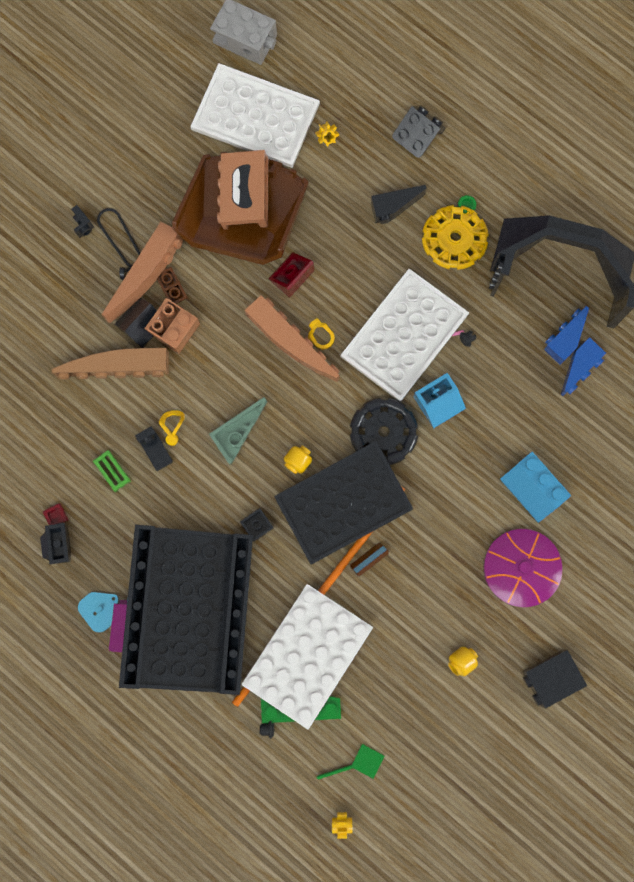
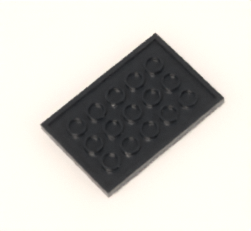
M377 441L274 496L310 565L413 510Z

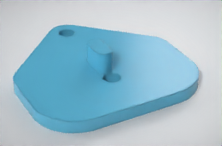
M91 592L79 602L78 611L93 631L104 632L112 625L114 603L118 604V596L115 594Z

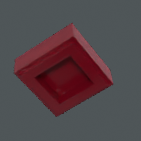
M61 503L42 511L48 525L69 521Z

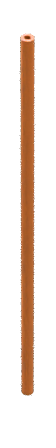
M372 532L356 540L318 591L325 595ZM243 687L240 695H237L232 703L238 707L250 690Z

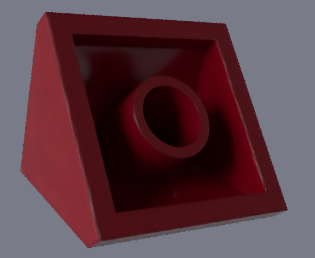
M292 252L268 280L290 298L314 272V262Z

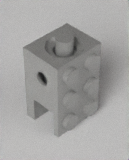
M225 0L210 28L211 31L216 32L212 39L214 44L259 65L263 63L270 49L273 50L276 44V20L233 0Z

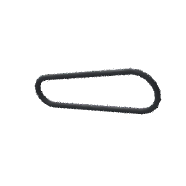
M106 208L102 210L97 216L98 226L101 228V230L108 238L110 243L113 245V247L120 255L122 260L125 262V264L129 267H132L133 265L127 262V260L119 251L115 243L112 241L110 236L102 227L100 223L101 215L106 211L114 212L118 216L138 255H140V251L137 245L135 244L131 234L129 233L125 223L123 222L120 214L112 208Z

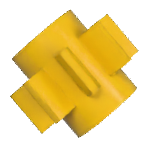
M328 121L323 125L319 124V131L315 132L316 136L319 137L318 142L320 144L324 142L327 147L331 143H336L335 139L339 136V133L335 131L337 129L335 124L330 126Z
M337 812V818H332V834H337V839H347V834L352 833V817H347V812Z

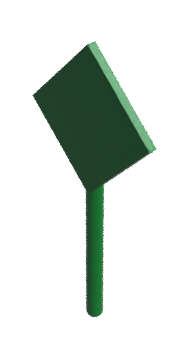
M362 744L351 765L318 775L316 778L319 780L349 769H355L374 779L385 756Z

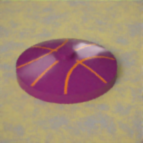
M515 529L500 535L489 546L484 558L483 571L488 587L498 599L511 606L532 607L545 602L555 593L562 578V560L557 548L546 536L534 530Z

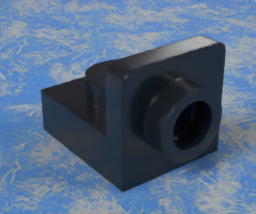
M78 205L74 206L71 209L75 214L73 219L79 225L74 229V232L81 238L90 234L94 226Z

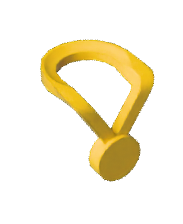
M317 318L309 324L311 330L308 334V339L315 347L325 350L334 344V333L326 323H321ZM323 327L330 334L331 340L328 344L320 345L317 343L313 336L316 328Z
M168 411L159 420L160 426L167 433L165 441L168 445L174 446L178 442L176 432L185 420V414L181 411ZM172 415L180 416L179 423L171 433L165 425L166 418Z

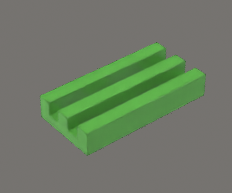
M109 450L93 460L114 492H117L118 489L131 482ZM108 456L125 480L121 481L105 457ZM101 460L104 462L108 470L116 479L118 485L115 486L111 478L103 469V467L99 463Z

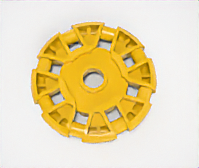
M449 205L436 210V213L433 216L430 215L422 230L424 233L422 244L427 256L430 255L434 259L433 262L445 269L457 268V270L471 267L477 259L480 260L488 247L487 237H489V233L484 220L477 216V212L465 206L454 207V205ZM453 214L460 215V219H453ZM440 219L444 220L442 224L438 222ZM472 221L475 225L471 226L469 222ZM437 233L436 238L431 237V234ZM452 233H458L461 239L458 241H454L451 239L450 235ZM474 236L480 237L479 241L474 240ZM438 247L442 250L440 254L436 251ZM469 249L473 252L471 256L467 254ZM451 256H452V257L458 256V259H457V260H451Z

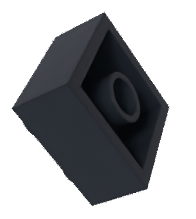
M260 508L240 521L247 533L253 535V542H256L274 529Z

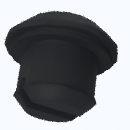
M469 330L466 333H460V340L463 345L470 347L471 342L476 340V335H472L473 331Z
M270 721L269 724H261L260 735L269 736L271 739L274 736V723Z

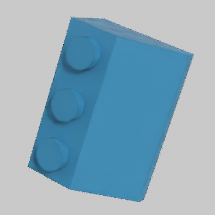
M533 452L528 454L500 478L503 484L538 523L571 497V494Z

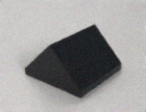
M140 298L118 319L115 326L137 345L144 348L154 337L145 330V327L157 310L149 302Z

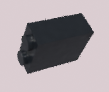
M566 649L522 671L525 675L522 677L524 683L528 688L531 687L534 692L532 697L537 706L541 705L545 709L587 686L569 651Z

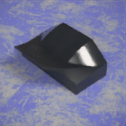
M66 523L45 526V532L40 537L42 558L47 559L50 565L71 562L70 539Z

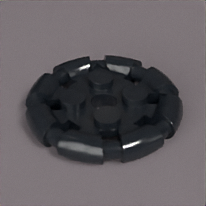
M376 398L366 402L360 410L355 412L350 423V428H352L350 440L355 451L364 448L367 443L371 444L377 441L382 451L387 450L385 458L389 465L401 462L408 453L414 450L418 440V435H416L418 424L414 414L405 408V404L392 398H388V400ZM388 407V413H380V408ZM368 412L372 415L369 420L365 418ZM398 413L404 417L401 421L396 417ZM381 427H386L389 430V435L382 437L379 435L378 430ZM359 428H365V435L359 434ZM403 429H409V435H403ZM399 443L403 446L400 451L395 448Z

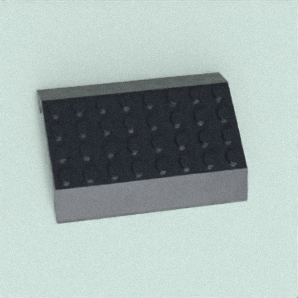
M135 524L118 688H148L240 695L253 535L179 530Z

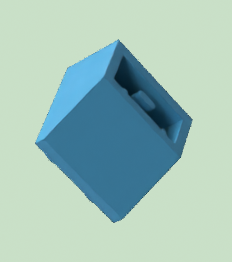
M448 373L416 391L413 396L433 429L466 409L459 390Z

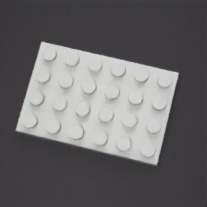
M218 63L191 124V130L246 151L265 150L268 159L293 168L320 101Z
M408 269L340 357L401 402L466 319L469 312L411 269Z
M307 584L245 678L242 686L306 729H309L373 627Z

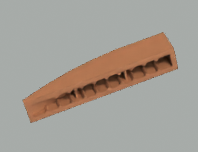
M162 222L159 223L103 311L102 316L108 323L114 321L138 301L154 284L166 266L172 262L173 255L183 243V238L173 230V227Z

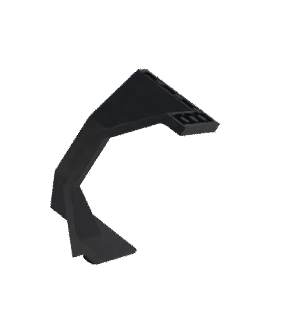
M550 215L505 218L490 271L494 272L488 288L491 289L490 296L494 297L504 275L509 276L514 259L542 240L548 239L595 252L614 295L607 327L614 329L634 309V283L630 279L634 263V251L600 228Z

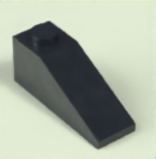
M426 185L371 196V207L375 223L386 224L394 220L425 195Z

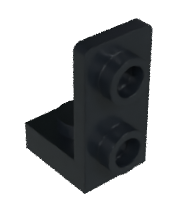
M152 426L135 435L156 471L173 463Z

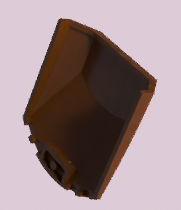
M203 155L172 221L173 230L192 247L264 265L282 258L309 182L305 178L299 177L294 169L289 170L283 167V163L269 159L268 227H260L258 223L228 225V229L224 230L217 221V213L220 212V206L217 201V197L220 195L218 178L221 175L218 169V162L221 161V155Z

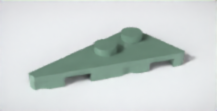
M265 397L209 434L229 465L233 463L266 406L267 400Z

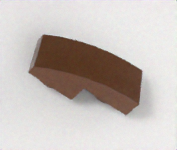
M172 267L163 270L157 281L166 298L175 304L188 299Z

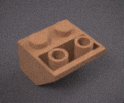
M166 298L145 327V330L165 346L180 354L200 325L197 317Z

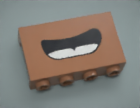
M265 150L221 154V161L218 162V169L221 175L218 178L220 195H218L217 201L220 206V212L217 213V221L224 230L228 229V225L258 223L260 227H268L269 159Z

